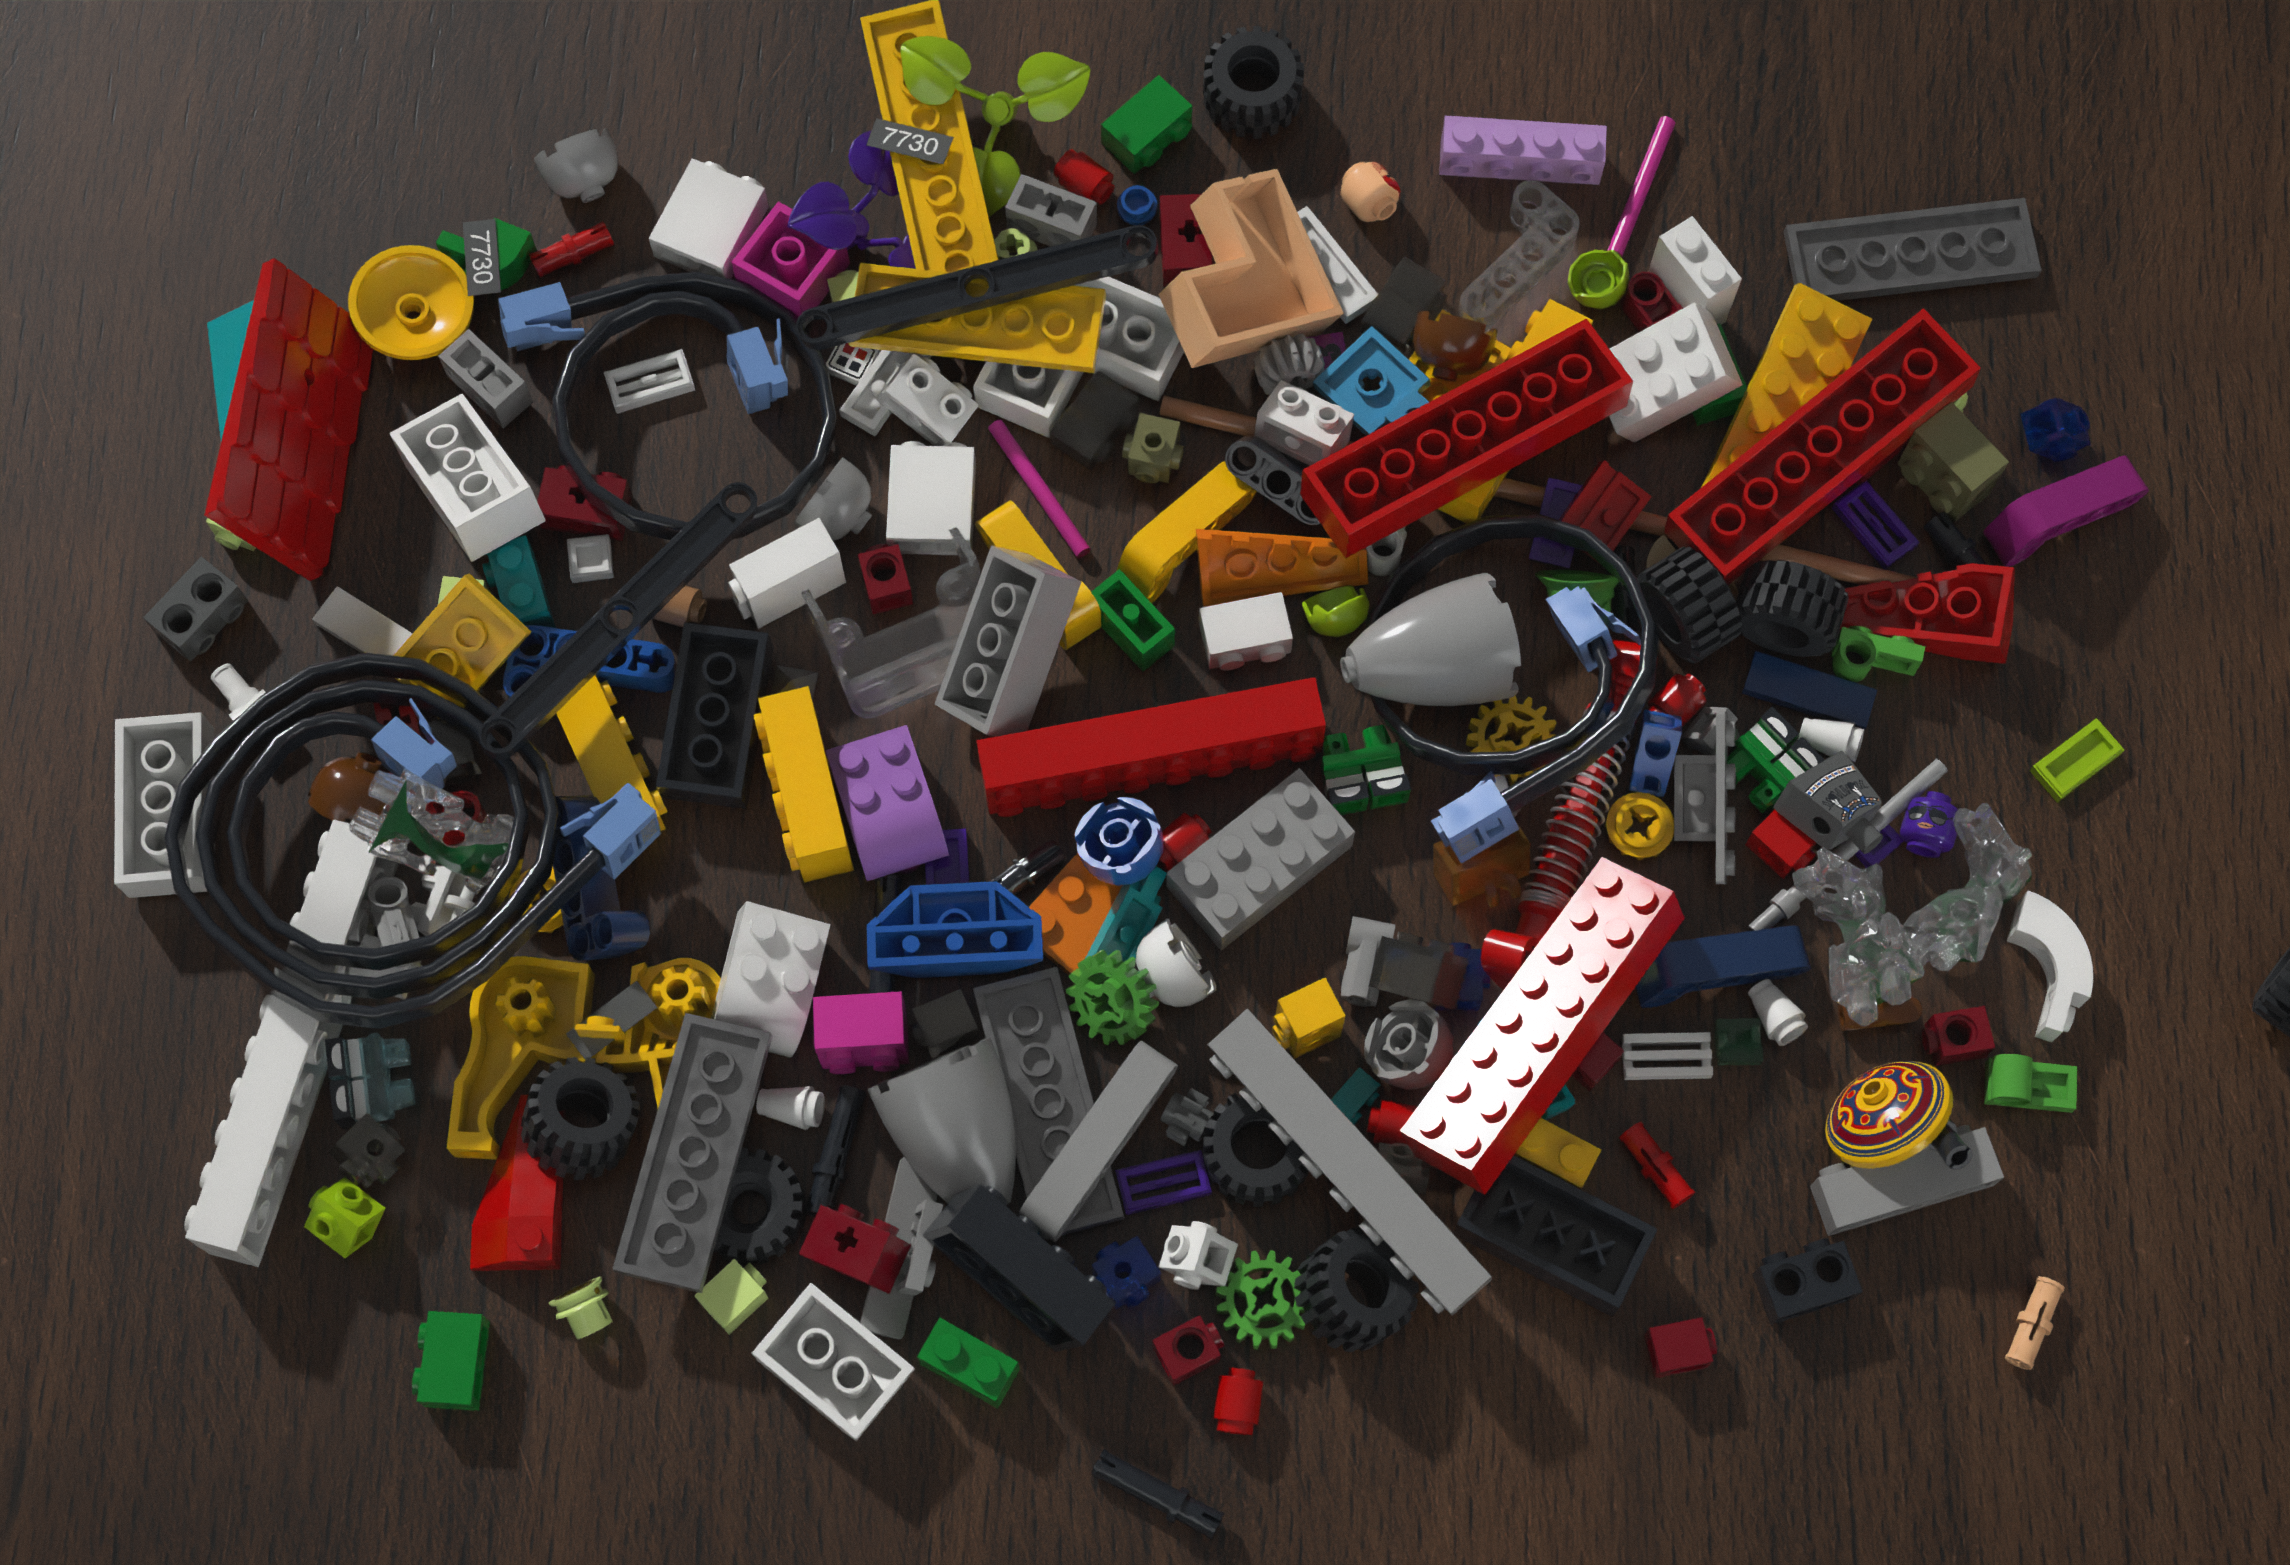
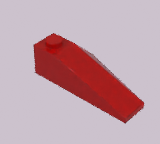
M1970 563L1956 566V570L1932 574L1930 571L1917 574V578L1892 583L1886 580L1846 588L1845 592L1848 593L1849 599L1840 629L1842 627L1862 626L1870 629L1875 635L1888 638L1891 636L1910 638L1914 641V644L1925 646V652L1964 660L2006 664L2013 627L2014 567Z
M528 1095L520 1096L472 1224L471 1271L560 1269L563 1178L555 1175L556 1169L549 1167L545 1170L539 1166L541 1158L539 1156L531 1158L527 1152L529 1143H523L521 1133L523 1127L521 1126V1121ZM562 1110L559 1113L565 1119L566 1110Z

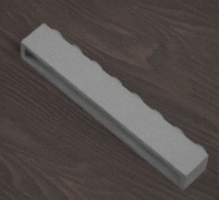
M1248 1008L1208 1043V1046L1215 1053L1209 1059L1210 1062L1226 1079L1232 1074L1237 1077L1245 1086L1239 1094L1256 1112L1262 1107L1265 1108L1274 1118V1121L1268 1126L1286 1146L1293 1140L1302 1149L1304 1154L1299 1158L1302 1164L1316 1179L1323 1173L1335 1186L1329 1191L1330 1195L1346 1212L1352 1207L1358 1211L1365 1219L1359 1227L1376 1246L1384 1240L1396 1253L1389 1260L1407 1280L1415 1275L1424 1284L1426 1289L1420 1294L1438 1314L1446 1309L1453 1316L1492 1280L1491 1275Z

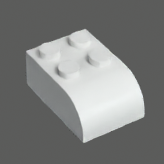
M746 901L736 916L711 1019L771 1032L773 1037L769 1052L791 1058L798 1047L808 1018L830 924Z
M812 1283L807 1286L752 1352L759 1363L855 1441L859 1439L915 1371L912 1365Z

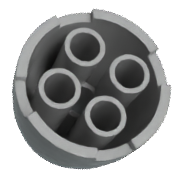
M1481 573L1451 581L1403 602L1380 617L1346 649V657L1341 658L1340 665L1345 682H1352L1355 689L1379 698L1424 706L1473 705L1514 697L1519 690L1517 683L1513 682V672L1515 667L1521 666L1520 648L1508 602L1501 603L1492 589L1496 587L1494 577L1488 573Z
M990 1037L979 1041V1043L971 1047L969 1044L914 1067L891 1080L887 1079L867 1089L884 1126L898 1149L918 1175L943 1200L949 1203L956 1194L981 1184L984 1187L991 1186L1006 1198L1007 1204L1011 1202L1016 1165L1015 1127L1005 1077Z

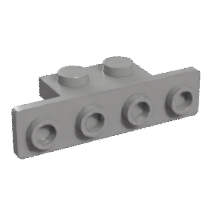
M1716 711V755H1676L1674 760V841H1716V884H1727V876H1735V850H1727V832H1735L1736 814L1735 807H1727L1728 789H1735L1736 784L1735 764H1728V746H1735L1736 724L1735 721H1728V713L1725 711Z
M905 1157L900 1159L885 1222L899 1228L896 1237L911 1244V1247L890 1294L869 1286L860 1321L871 1333L897 1340L904 1337L913 1296L923 1292L924 1287L929 1288L932 1283L936 1262L930 1260L934 1245L923 1234L942 1212L943 1204L936 1203L938 1194L918 1175Z

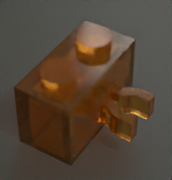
M1519 825V830L1463 863H1460L1450 845L1445 847L1442 841L1433 844L1434 876L1453 906L1485 893V898L1491 908L1498 906L1499 894L1495 890L1498 887L1508 890L1513 899L1521 896V885L1517 879L1530 875L1531 843Z

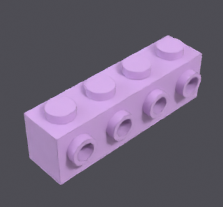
M1445 116L1441 136L1439 175L1599 185L1605 165L1606 126Z

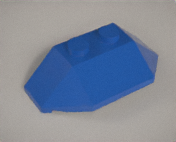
M997 881L912 885L892 901L877 918L875 917L867 924L868 969L911 978L1003 974L1043 961L1042 918Z

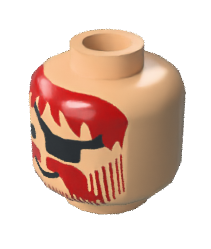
M1359 162L1350 167L1344 174L1340 194L1345 204L1358 219L1364 222H1375L1377 220H1385L1395 212L1401 190L1396 180L1383 165L1377 162Z

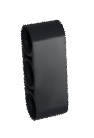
M1254 435L1241 437L1228 448L1225 455V463L1228 470L1234 476L1303 523L1308 525L1320 524L1300 495L1302 471L1305 468ZM1239 447H1249L1255 452L1256 463L1254 466H1246L1240 462L1238 458ZM1282 470L1289 475L1291 480L1289 489L1282 490L1274 485L1272 481L1273 471Z

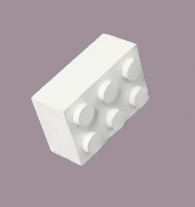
M1695 302L1610 348L1634 382L1627 406L1609 417L1616 433L1634 443L1743 385L1713 314Z

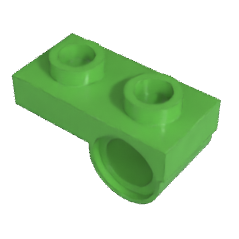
M1862 626L1842 627L1831 653L1833 657L1832 669L1837 677L1852 682L1863 680L1872 666L1914 676L1923 661L1925 646L1914 644L1912 639L1904 636H1891L1888 638L1875 635L1870 629ZM1855 652L1859 654L1864 663H1852L1848 660L1846 653Z
M1999 1054L1985 1061L1984 1104L2069 1113L2076 1110L2077 1066L2033 1062L2031 1057L2019 1054Z

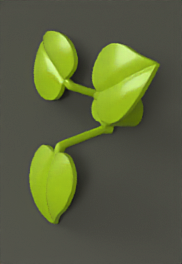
M922 36L905 41L900 48L906 87L911 95L921 103L927 105L944 104L953 97L955 89L983 102L982 114L984 119L992 125V129L986 141L984 151L973 147L989 218L1008 203L1021 176L1018 164L1009 153L1005 151L992 152V147L1000 127L1012 121L1017 114V106L1028 102L1030 114L1037 121L1054 122L1067 116L1083 97L1091 71L1087 64L1075 61L1064 55L1053 52H1041L1029 57L1019 70L1018 86L1025 95L1014 99L1009 93L997 92L988 96L960 83L969 75L971 61L964 49L953 41L934 36Z

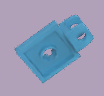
M1372 326L1313 381L1314 388L1330 403L1339 405L1346 411L1354 414L1353 424L1365 436L1429 403L1421 394L1431 385L1430 379ZM1377 376L1381 378L1378 390H1371L1369 392L1363 390L1365 387L1363 379L1365 377L1372 380Z

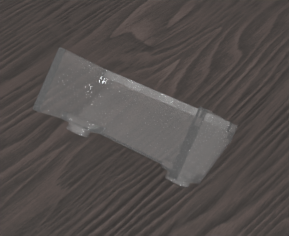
M957 527L950 529L949 532L961 565L946 571L939 578L936 584V594L940 606L864 638L859 625L848 617H838L826 622L809 589L801 592L824 652L849 706L857 716L865 719L875 718L940 690L982 573L976 555Z

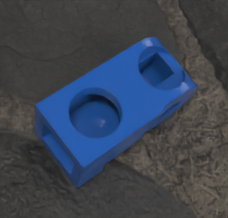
M1649 710L1643 711L1629 791L1664 797L1682 734V717Z

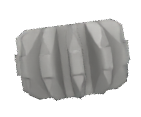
M1287 334L1283 339H1273L1272 344L1261 347L1260 354L1254 358V369L1259 385L1263 388L1265 394L1268 395L1273 392L1281 380L1307 391L1309 387H1314L1313 381L1325 370L1320 347L1316 344L1314 338H1306L1304 334H1298L1295 337H1290Z

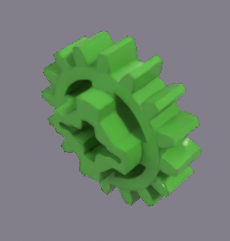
M1100 950L1093 956H1088L1077 964L1079 968L1070 973L1069 978L1074 984L1066 989V994L1075 997V1002L1069 1005L1068 1008L1069 1011H1079L1081 1017L1077 1020L1076 1024L1079 1027L1087 1023L1090 1026V1038H1094L1101 1033L1104 1044L1109 1045L1117 1039L1120 1045H1124L1132 1038L1135 1040L1147 1031L1146 1027L1155 1021L1156 1018L1151 1011L1159 1006V1002L1150 998L1149 994L1157 989L1155 984H1146L1144 978L1149 972L1147 968L1139 972L1134 968L1136 964L1135 957L1132 956L1124 962L1122 961L1121 951L1116 950L1107 955L1105 950Z
M1271 1250L1267 1260H1260L1257 1251L1251 1252V1263L1245 1264L1242 1259L1236 1258L1234 1265L1237 1272L1235 1274L1231 1271L1229 1272L1226 1281L1229 1284L1228 1287L1221 1286L1217 1287L1216 1290L1218 1297L1226 1299V1302L1216 1306L1217 1314H1228L1229 1316L1223 1323L1224 1330L1236 1327L1238 1329L1236 1337L1238 1343H1241L1247 1336L1252 1337L1253 1349H1258L1263 1339H1268L1270 1347L1276 1349L1279 1336L1282 1335L1285 1340L1291 1342L1294 1339L1291 1328L1294 1326L1304 1329L1306 1326L1299 1315L1300 1313H1305L1303 1307H1297L1295 1297L1300 1294V1291L1294 1288L1295 1279L1301 1274L1298 1270L1293 1273L1289 1270L1292 1258L1287 1257L1281 1264L1275 1262V1251ZM1260 1271L1270 1272L1268 1277L1253 1280L1248 1276ZM1285 1282L1288 1283L1292 1290L1294 1307L1290 1306V1303L1283 1298L1282 1288ZM1274 1285L1271 1303L1274 1306L1266 1304L1262 1309L1259 1308L1256 1315H1254L1257 1300L1254 1294L1262 1296ZM1234 1293H1237L1238 1297L1245 1301L1246 1311L1242 1318L1239 1316L1234 1305ZM1273 1319L1281 1323L1273 1328H1257L1260 1322Z

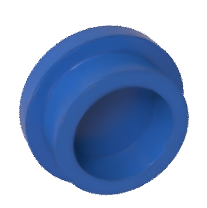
M1139 185L1131 186L1120 194L1117 200V211L1124 222L1131 225H1144L1150 222L1156 215L1157 200L1154 194L1147 188Z

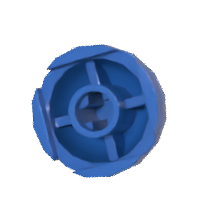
M1120 797L1117 798L1119 803L1105 806L1104 802H1101L1092 807L1082 817L1075 830L1077 851L1085 868L1098 880L1117 886L1132 885L1145 879L1155 870L1163 853V833L1152 808L1141 800Z

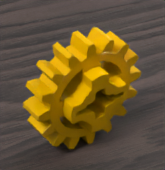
M1516 695L1509 698L1507 704H1503L1501 700L1492 701V710L1481 705L1477 713L1480 719L1471 718L1468 729L1474 733L1467 735L1466 745L1476 747L1470 752L1517 751L1538 741L1556 736L1555 734H1550L1555 730L1556 720L1545 721L1543 718L1547 708L1542 706L1536 711L1532 709L1533 698L1528 697L1523 704L1517 703ZM1494 722L1496 733L1490 735L1488 740H1485V731ZM1510 735L1512 740L1505 742L1506 736ZM1520 739V744L1518 746H1515V743L1513 741H1517ZM1542 767L1523 774L1504 776L1508 778V783L1511 786L1516 783L1517 778H1525Z

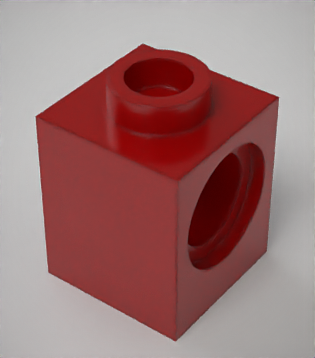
M1775 809L1751 833L1745 844L1782 879L1793 869L1800 874L1816 857V854L1812 851L1816 842Z

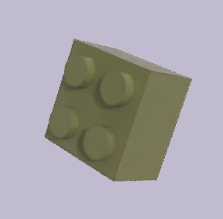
M1950 402L1914 431L1897 464L1901 467V472L1905 479L1912 485H1918L1929 497L1932 507L1938 513L1944 511L1954 523L1991 493L2009 461L1953 402Z

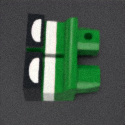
M1773 706L1760 717L1759 721L1745 735L1740 736L1736 740L1735 746H1733L1731 754L1728 756V764H1735L1736 784L1749 773L1760 783L1750 792L1748 798L1761 813H1765L1774 807L1790 780L1824 761V758L1803 737L1795 742L1799 733Z
M1385 725L1372 726L1362 730L1365 748L1353 751L1349 749L1346 733H1336L1324 737L1320 770L1325 797L1340 815L1367 810L1368 801L1371 809L1408 802L1411 787L1408 776L1404 773L1398 742H1391Z

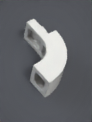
M2027 891L2017 902L2007 942L2028 950L2036 957L2045 972L2047 993L2035 1037L2053 1042L2063 1031L2068 1032L2070 1030L2076 1012L2075 1007L2080 1008L2091 998L2093 965L2086 941L2070 917L2050 900L2039 894Z

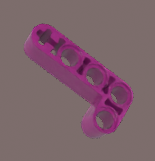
M2125 455L2021 496L2009 504L1984 529L1983 535L2003 566L2012 567L2032 555L2045 541L2123 510L2143 498L2149 492V489L2128 457Z

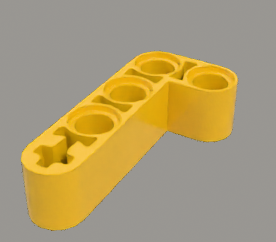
M1225 461L1221 462L1129 541L1122 553L1117 570L1120 569L1142 594L1153 603L1166 589L1174 569L1197 550L1195 529H1222L1247 507L1257 491L1234 476L1228 470Z
M1009 500L975 522L978 533L989 549L992 545L1027 553L1066 573L1013 501ZM1082 581L1059 642L1060 646L1065 650L1101 628L1099 604L1092 592Z

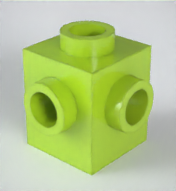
M344 1177L329 1188L327 1186L321 1187L313 1195L308 1205L311 1212L304 1227L342 1257L346 1258L372 1239L385 1207Z

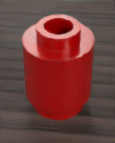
M1073 149L1068 150L1059 159L1053 171V175L1059 179L1058 183L1068 192L1095 201L1096 204H1104L1115 188L1112 184L1113 174L1082 151L1077 153Z
M1676 673L1648 702L1649 708L1647 710L1682 717L1683 728L1707 702L1703 695L1706 689L1693 675L1686 674L1683 676Z
M1182 813L1162 831L1163 853L1157 866L1167 873L1209 840L1208 836L1212 831L1200 816L1194 814L1190 817L1188 814Z
M1381 1099L1379 1108L1371 1106L1367 1132L1375 1134L1374 1143L1410 1149L1400 1131L1418 1106Z
M1229 1368L1228 1376L1219 1375L1214 1419L1218 1420L1217 1431L1252 1436L1253 1426L1259 1423L1263 1381L1255 1380L1256 1371Z

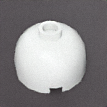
M1167 918L1143 937L1137 948L1136 964L1139 971L1145 968L1149 971L1144 978L1146 984H1155L1157 989L1149 994L1150 998L1155 995L1166 1005L1185 1007L1203 1000L1216 991V984L1210 971L1208 970L1204 974H1201L1199 971L1202 967L1198 959H1202V957L1179 926L1175 923L1171 925L1170 919Z

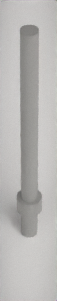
M1935 759L1876 812L1870 823L1880 832L1908 807L1913 798L1920 797L1947 773L1946 766L1940 760ZM1850 839L1839 844L1788 891L1782 889L1770 900L1771 906L1748 925L1749 931L1770 929L1782 918L1788 920L1800 909V902L1860 849Z

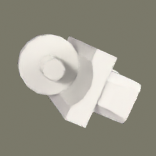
M428 865L421 879L422 887L431 892L427 904L415 902L410 908L417 930L425 936H429L475 905L472 902L476 892V888L473 887L475 881L465 875L454 873L444 866Z

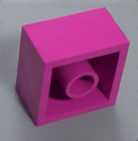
M778 201L731 263L736 281L755 287L793 312L798 319L805 310L817 307L829 292L827 279L833 278L846 270L850 264L847 247L841 250L829 249L818 244L807 235L789 228L787 224L793 209Z
M902 992L813 997L814 1044L822 1069H830L832 1074H850L856 1072V1067L873 1066L875 1071L888 1072L900 1069V1064H909L908 1019Z

